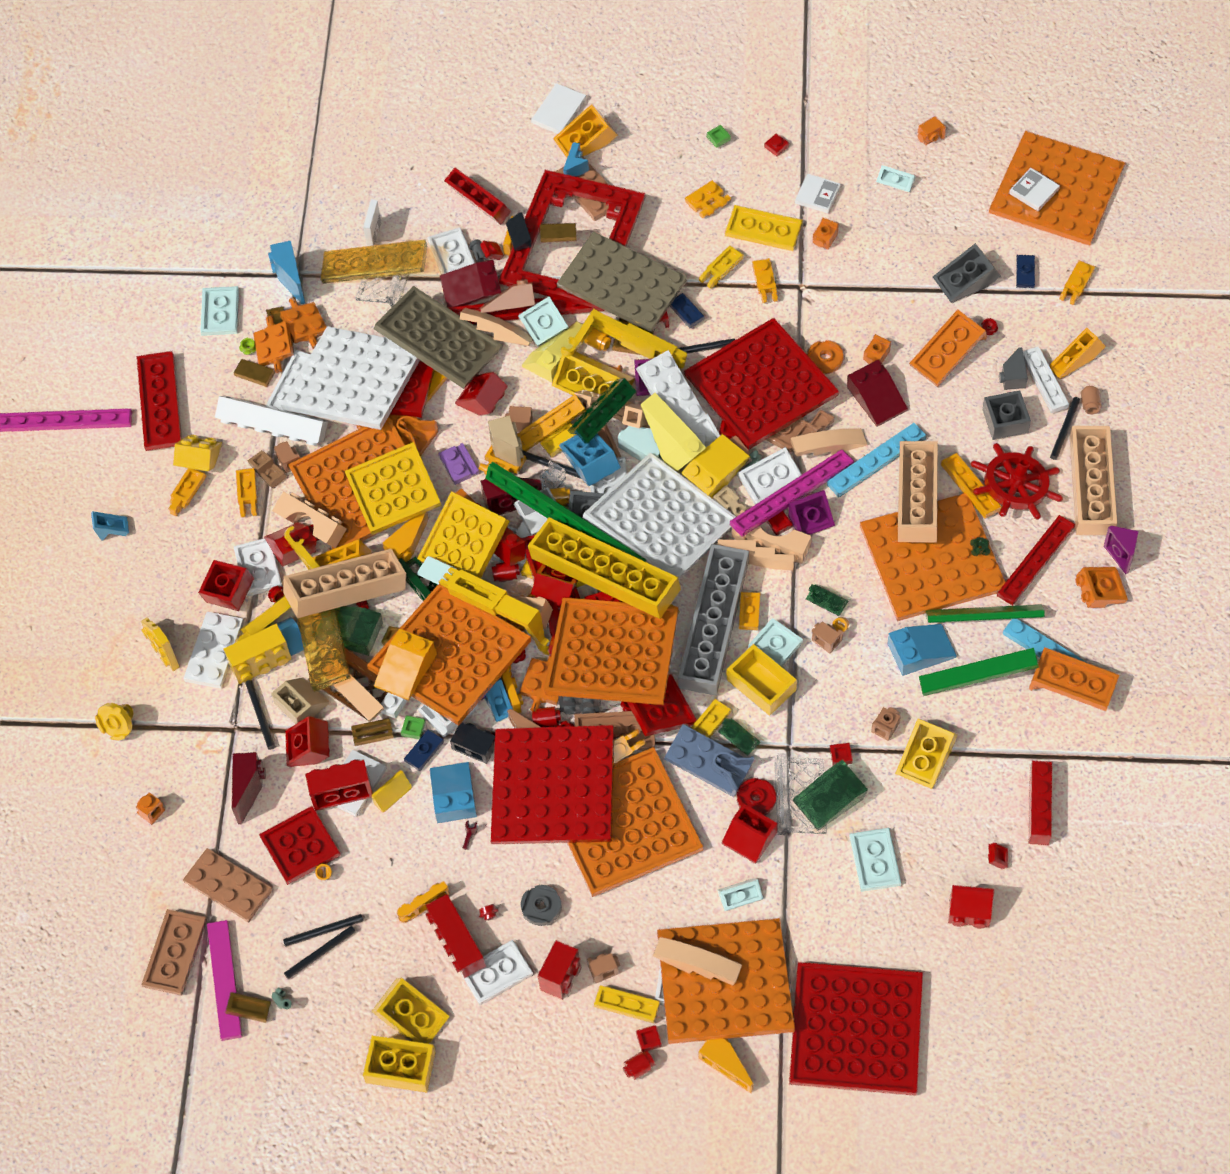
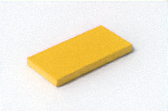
M734 205L725 236L794 251L803 220Z

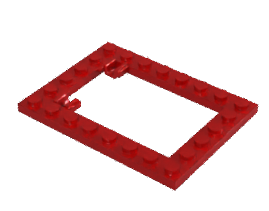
M544 170L524 218L532 247L514 251L512 247L499 278V284L510 287L513 284H517L518 280L527 279L528 282H532L533 293L602 310V308L557 287L559 279L524 271L540 232V224H543L550 205L563 207L564 199L567 196L572 197L574 195L603 202L609 206L606 218L616 220L609 239L626 247L646 198L645 193Z

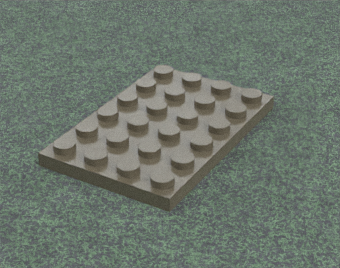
M593 231L557 282V287L652 333L686 283L687 276Z
M415 286L373 328L463 389L494 358L503 346V344L493 340L492 337L483 331L477 330V327L468 321L461 320L459 315Z

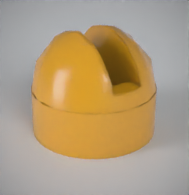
M838 617L833 621L832 626L837 632L839 630L845 632L849 628V621L844 617Z
M320 864L315 870V875L320 880H328L332 875V869L326 864ZM322 867H326V877H323Z

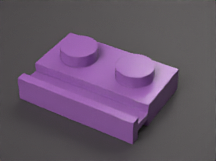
M463 442L457 447L453 446L438 453L441 462L455 485L472 478L475 474H479V470Z

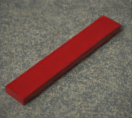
M1058 515L997 592V597L1013 606L1068 537L1075 524Z

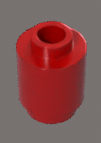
M503 562L492 566L494 581H499L500 583L516 580L517 575H520L519 565L508 566Z
M555 706L538 708L536 711H532L533 723L540 727L558 726V722L561 721L560 710H556Z
M646 1050L624 1061L623 1071L628 1078L632 1077L636 1080L651 1071L652 1067L655 1066V1062Z

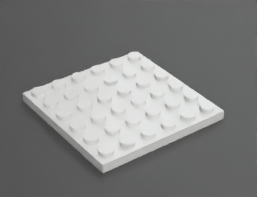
M327 326L284 398L281 407L287 411L381 430L420 360L386 337Z
M651 452L583 514V518L590 524L645 558L647 563L677 576L678 580L710 550L711 544H716L718 539H721L732 529L729 524L736 517Z

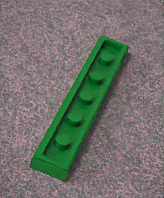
M1042 604L926 611V619L929 623L1037 618L1045 616Z
M1030 648L919 676L923 696L1036 669L1039 668L1035 649Z

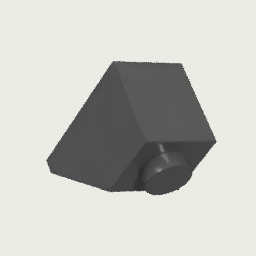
M1022 347L1018 348L1003 364L1002 372H999V382L1003 383L1004 390L1026 388L1028 377Z

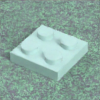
M550 297L518 315L537 347L568 329V325Z
M772 618L748 644V648L754 644L782 667L800 647L803 639Z

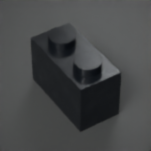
M462 722L450 740L451 749L487 764L495 749V735L488 730L482 731L477 729L471 723L466 724Z

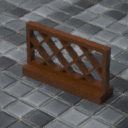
M333 641L329 646L331 648L308 678V681L367 720L351 703L347 702L344 696L343 698L340 697L342 695L340 692H332L331 683L328 680L321 683L315 680L321 674L320 671L334 656L344 669L350 667L353 669V677L357 681L361 678L368 679L369 686L364 688L370 690V694L373 696V689L376 688L372 685V682L375 683L378 675L368 669L366 661L336 641ZM384 692L381 697L375 699L381 704L388 692Z

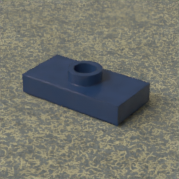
M1017 255L1016 288H1034L1035 255Z
M684 293L676 296L670 305V308L690 329L704 320V315Z
M427 730L405 756L404 762L421 771L444 743V740L430 730Z

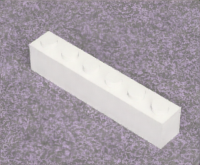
M219 396L215 418L221 419V423L231 424V422L238 423L237 426L240 428L248 429L250 426L254 427V431L265 433L270 431L273 436L283 437V435L289 436V440L299 442L302 439L306 440V444L317 446V443H324L328 425L326 420L229 396Z

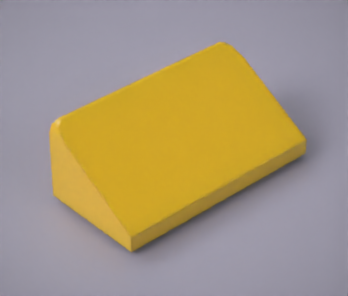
M402 770L398 771L372 794L373 803L381 812L387 811L412 789Z

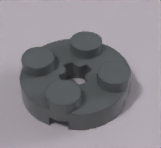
M537 885L535 888L528 889L521 898L520 905L523 917L533 925H552L561 913V899L555 889L550 886ZM541 901H544L545 908L538 909L535 906L536 903L540 904Z

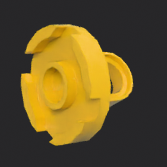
M106 703L97 710L98 714L95 716L96 724L103 734L107 733L112 736L110 739L122 740L132 731L131 719L133 718V708L129 704L117 705L115 703Z

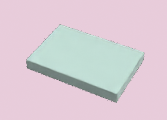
M238 286L202 288L201 336L237 334Z
M890 828L849 834L861 892L901 886Z

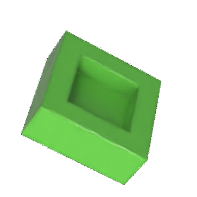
M721 125L706 133V137L716 148L731 140V135Z
M406 716L401 736L419 740L422 737L426 723L425 719Z

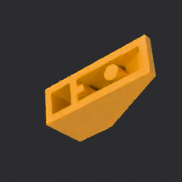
M1086 328L1049 367L1061 379L1092 361L1106 346L1095 334Z
M426 512L411 518L382 542L384 550L392 549L398 560L402 558L405 562L409 561L429 520L428 513Z
M358 539L312 558L322 567L372 554V550Z
M723 1038L706 1040L698 1051V1059L751 1093L753 1091V1082L729 1040Z

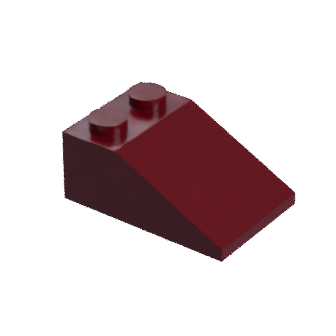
M494 260L477 262L440 275L447 307L487 303L501 293Z
M879 359L847 375V389L876 427L908 411L891 375Z
M520 478L538 491L542 490L539 479ZM487 479L480 481L486 509L497 515L517 510L514 503L518 499Z
M257 752L233 753L231 808L238 825L244 822L262 788L263 779H266V770Z

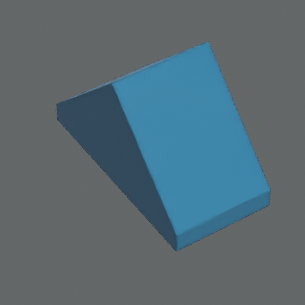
M292 617L277 623L287 643L290 656L307 649L299 627Z

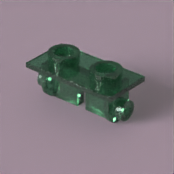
M811 584L810 592L805 599L837 616H840L849 602L817 584Z
M732 718L724 719L722 722L724 726L718 731L747 756L761 743Z

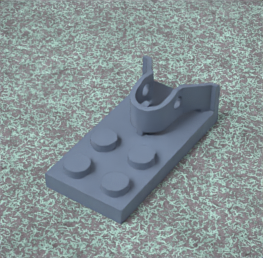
M684 724L664 757V760L732 797L735 796L755 759L753 756L745 758Z

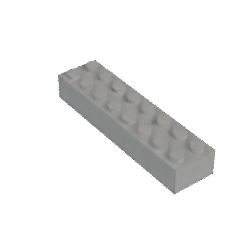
M711 544L678 676V687L680 689L717 696L748 568V550Z

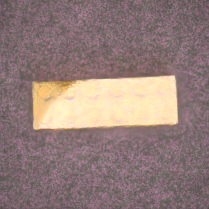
M424 239L324 251L320 280L325 284L424 272L427 242Z
M336 608L298 618L313 691L315 692L350 679Z

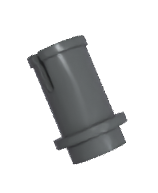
M475 239L470 243V250L474 252L477 262H483L487 258L481 249L480 244L482 241L479 239Z

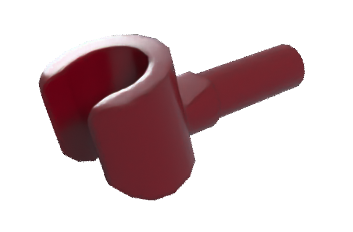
M469 820L465 823L466 838L462 847L464 850H467L472 835L477 833V823H475L473 828H469Z

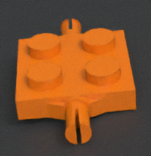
M295 297L293 299L290 298L289 303L292 308L281 311L280 317L283 322L286 321L289 324L290 335L294 344L309 341L312 349H314L318 343L316 338L322 336L327 327L314 302L299 305Z
M268 316L265 318L267 327L253 333L258 364L262 366L274 364L275 373L282 372L281 361L294 355L289 324L284 321L274 325L273 316Z
M550 655L548 661L531 658L522 683L520 694L534 700L530 708L531 711H534V709L536 711L541 703L558 704V696L545 695L544 693L551 659Z

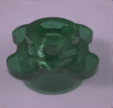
M978 537L970 541L972 546L971 554L973 556L981 554L987 556L990 554L988 539Z

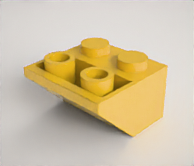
M190 434L175 444L173 466L210 471L216 465L222 442L216 441V438L207 437L202 439L198 435Z

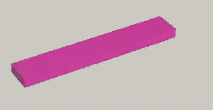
M228 921L208 923L207 929L221 1041L242 1038L240 1017L225 1014L230 992L237 993Z

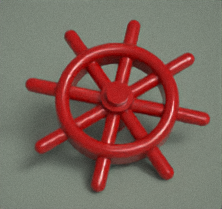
M995 443L993 449L997 456L991 460L989 465L976 460L971 462L973 468L985 472V486L975 488L973 490L974 495L989 493L996 502L1002 505L999 512L1001 517L1007 515L1009 508L1015 510L1029 509L1034 519L1039 520L1041 514L1036 506L1045 497L1057 502L1063 500L1062 495L1048 490L1050 485L1049 476L1059 474L1060 469L1058 467L1045 469L1041 463L1031 457L1034 452L1032 446H1028L1024 454L1017 452L1004 453L1001 446ZM1004 466L1007 473L998 470V468ZM994 476L1003 479L1004 481L996 483ZM1038 480L1040 486L1030 483V481ZM1008 488L1009 491L1006 493L1002 489ZM1027 490L1035 492L1036 494L1030 496ZM1016 492H1019L1021 497H1015Z

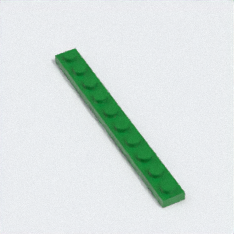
M495 462L488 465L485 479L547 519L550 517L644 562L647 561Z

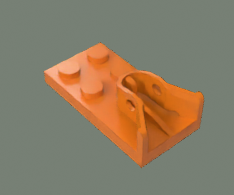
M957 309L909 364L938 387L979 341L987 339L986 330Z
M389 415L403 443L408 445L414 442L421 457L438 433L437 422L434 419L432 421H424L411 416ZM356 425L357 429H360V428L364 427V426Z
M1044 647L1038 662L1039 668L1035 670L1029 690L1045 688L1106 711L1119 675Z

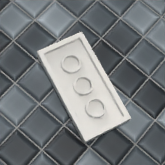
M669 350L636 368L651 395L656 393L686 425L706 415Z
M206 612L183 678L185 682L222 689L229 669V663L223 648L234 644L235 640L240 636V629H242L244 624L243 618Z

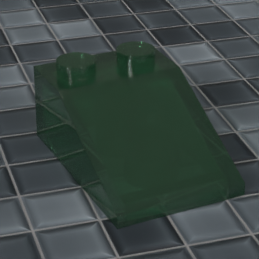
M342 606L327 610L315 639L329 644L336 641L348 650L369 656L383 624L382 615L379 612L362 607Z
M842 759L826 770L792 801L819 831L861 802L868 789Z

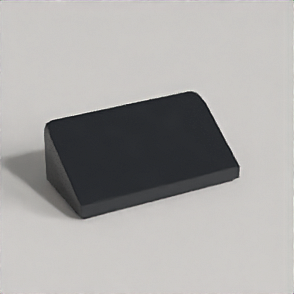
M520 212L505 222L514 251L532 247L523 213Z

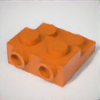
M1083 567L1076 575V585L1080 586L1082 590L1081 600L1087 604L1088 608H1105L1107 604H1124L1128 600L1116 567Z

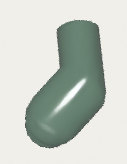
M754 450L749 454L752 461L742 470L762 460V455L757 450Z
M278 987L275 992H272V999L278 1008L289 1009L292 1003L289 999L283 998L286 992Z

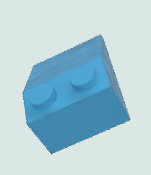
M291 240L271 244V252L268 253L273 274L277 273L278 280L301 304H305Z
M598 434L589 443H584L578 435H575L559 444L562 452L588 487L621 468L614 451Z
M942 624L911 626L888 633L887 644L902 676L957 657Z
M469 762L430 768L437 824L477 817Z

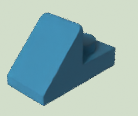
M573 142L563 168V174L577 177L589 171L588 160L582 159L583 152L580 151V143Z
M95 511L91 512L93 530L101 541L108 534L128 535L127 517Z
M499 678L485 695L486 703L496 722L507 718V710L512 709L502 680Z

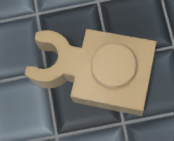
M727 485L712 498L725 509L730 510L736 517L739 515L736 510H747L743 504L737 503L740 498Z

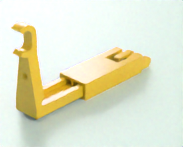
M595 309L591 311L576 336L569 337L568 342L573 345L572 348L561 347L563 355L572 356L593 328L621 341L622 346L648 359L655 358L669 350L678 368L683 369L687 358V353L678 349L677 346L631 323L625 325Z
M294 526L289 527L284 533L285 539L295 550L307 569L320 567L301 545L304 539L295 542L291 538L289 533L294 530ZM285 595L240 629L243 634L235 640V643L261 631L291 608Z
M450 567L448 569L450 574L445 573L443 575L446 580L442 578L439 580V584L446 587L451 595L494 616L499 614L524 626L534 639L537 648L543 654L549 655L547 643L550 640L544 636L541 614L538 609L508 596L507 591L462 569L459 571ZM464 582H465V583H467V584H469V585H471V586H473V587H475V588L469 590L468 585H463V584H464Z

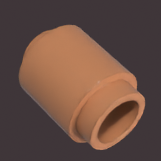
M1086 386L1080 392L1083 410H1085L1086 414H1096L1102 406L1099 389L1094 386Z

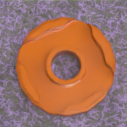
M817 341L808 350V357L823 374L835 372L843 363L842 348L833 341ZM827 354L830 358L823 359L821 355Z

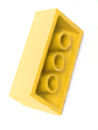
M575 352L572 356L562 354L551 386L571 395L581 390L602 394L616 379L625 378L633 386L635 378Z

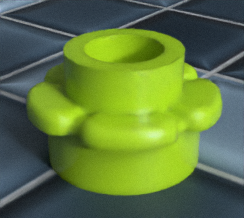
M244 338L240 342V351L245 355L254 353L256 351L255 341L251 338Z

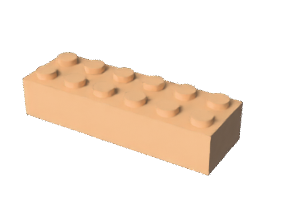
M1072 426L1069 439L1076 535H1106L1109 526H1117L1110 426Z
M900 441L898 542H937L938 441Z
M392 549L284 576L283 593L296 617L300 618L403 591L406 585V572Z

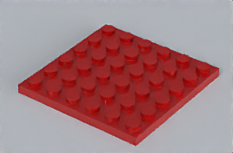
M774 317L684 370L686 378L748 450L839 396L838 389Z
M614 726L495 729L491 844L611 842Z
M798 962L794 1007L795 1032L792 1035L789 1085L917 1096L923 972Z

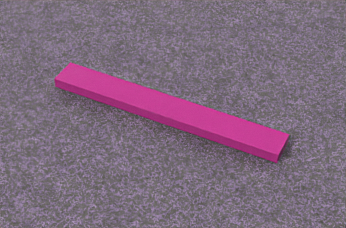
M131 408L0 413V432L131 427L132 424Z
M841 449L732 519L729 525L741 537L745 536L788 508L790 502L805 497L825 484L828 480L852 465L854 460Z

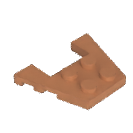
M819 410L811 423L799 419L769 437L766 441L781 449L786 447L790 453L794 450L791 444L792 437L820 432L834 422V417Z

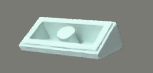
M882 165L876 182L910 192L916 176Z
M428 556L419 568L417 575L439 584L441 578L446 580L443 577L445 573L450 574L448 572L450 567L456 570L457 568Z
M756 878L717 890L724 911L763 899L760 885Z

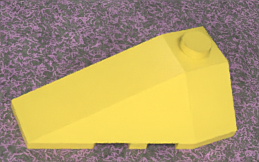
M576 321L568 329L535 349L524 361L522 367L553 383L562 356L561 347L572 348L573 345L569 344L568 339L569 337H575L583 324Z
M653 393L640 404L653 433L654 441L660 451V456L664 463L677 472L706 448L694 432L656 393Z

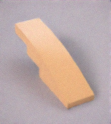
M464 308L460 313L461 320L477 322V330L493 332V340L529 346L533 341L530 335L500 318Z
M861 428L826 430L791 438V444L796 457L813 453L816 456L831 452V455L841 449L845 452L867 446Z
M718 539V545L748 550V564L770 569L794 570V555L775 554V548L756 547V540Z
M332 659L320 671L369 722L384 710V707L335 659Z
M662 937L659 938L653 953V957L689 974L694 971L709 979L713 977L718 978L732 986L736 983L741 964L715 953Z

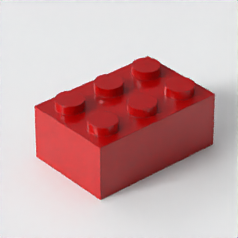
M364 759L352 760L342 765L334 764L326 769H314L309 773H305L309 795L315 811L372 798V787Z

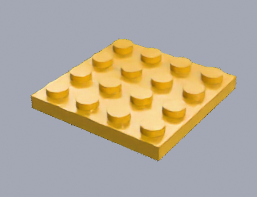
M414 442L345 471L372 535L442 506Z
M451 491L417 559L424 562L428 556H431L457 568L459 571L462 569L481 579L510 521ZM464 582L465 585H468L469 587H471V588H473V589L475 588V587H473V586H471V585H469V584H467V583Z

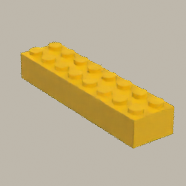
M550 517L528 545L532 559L661 619L681 590L677 576Z

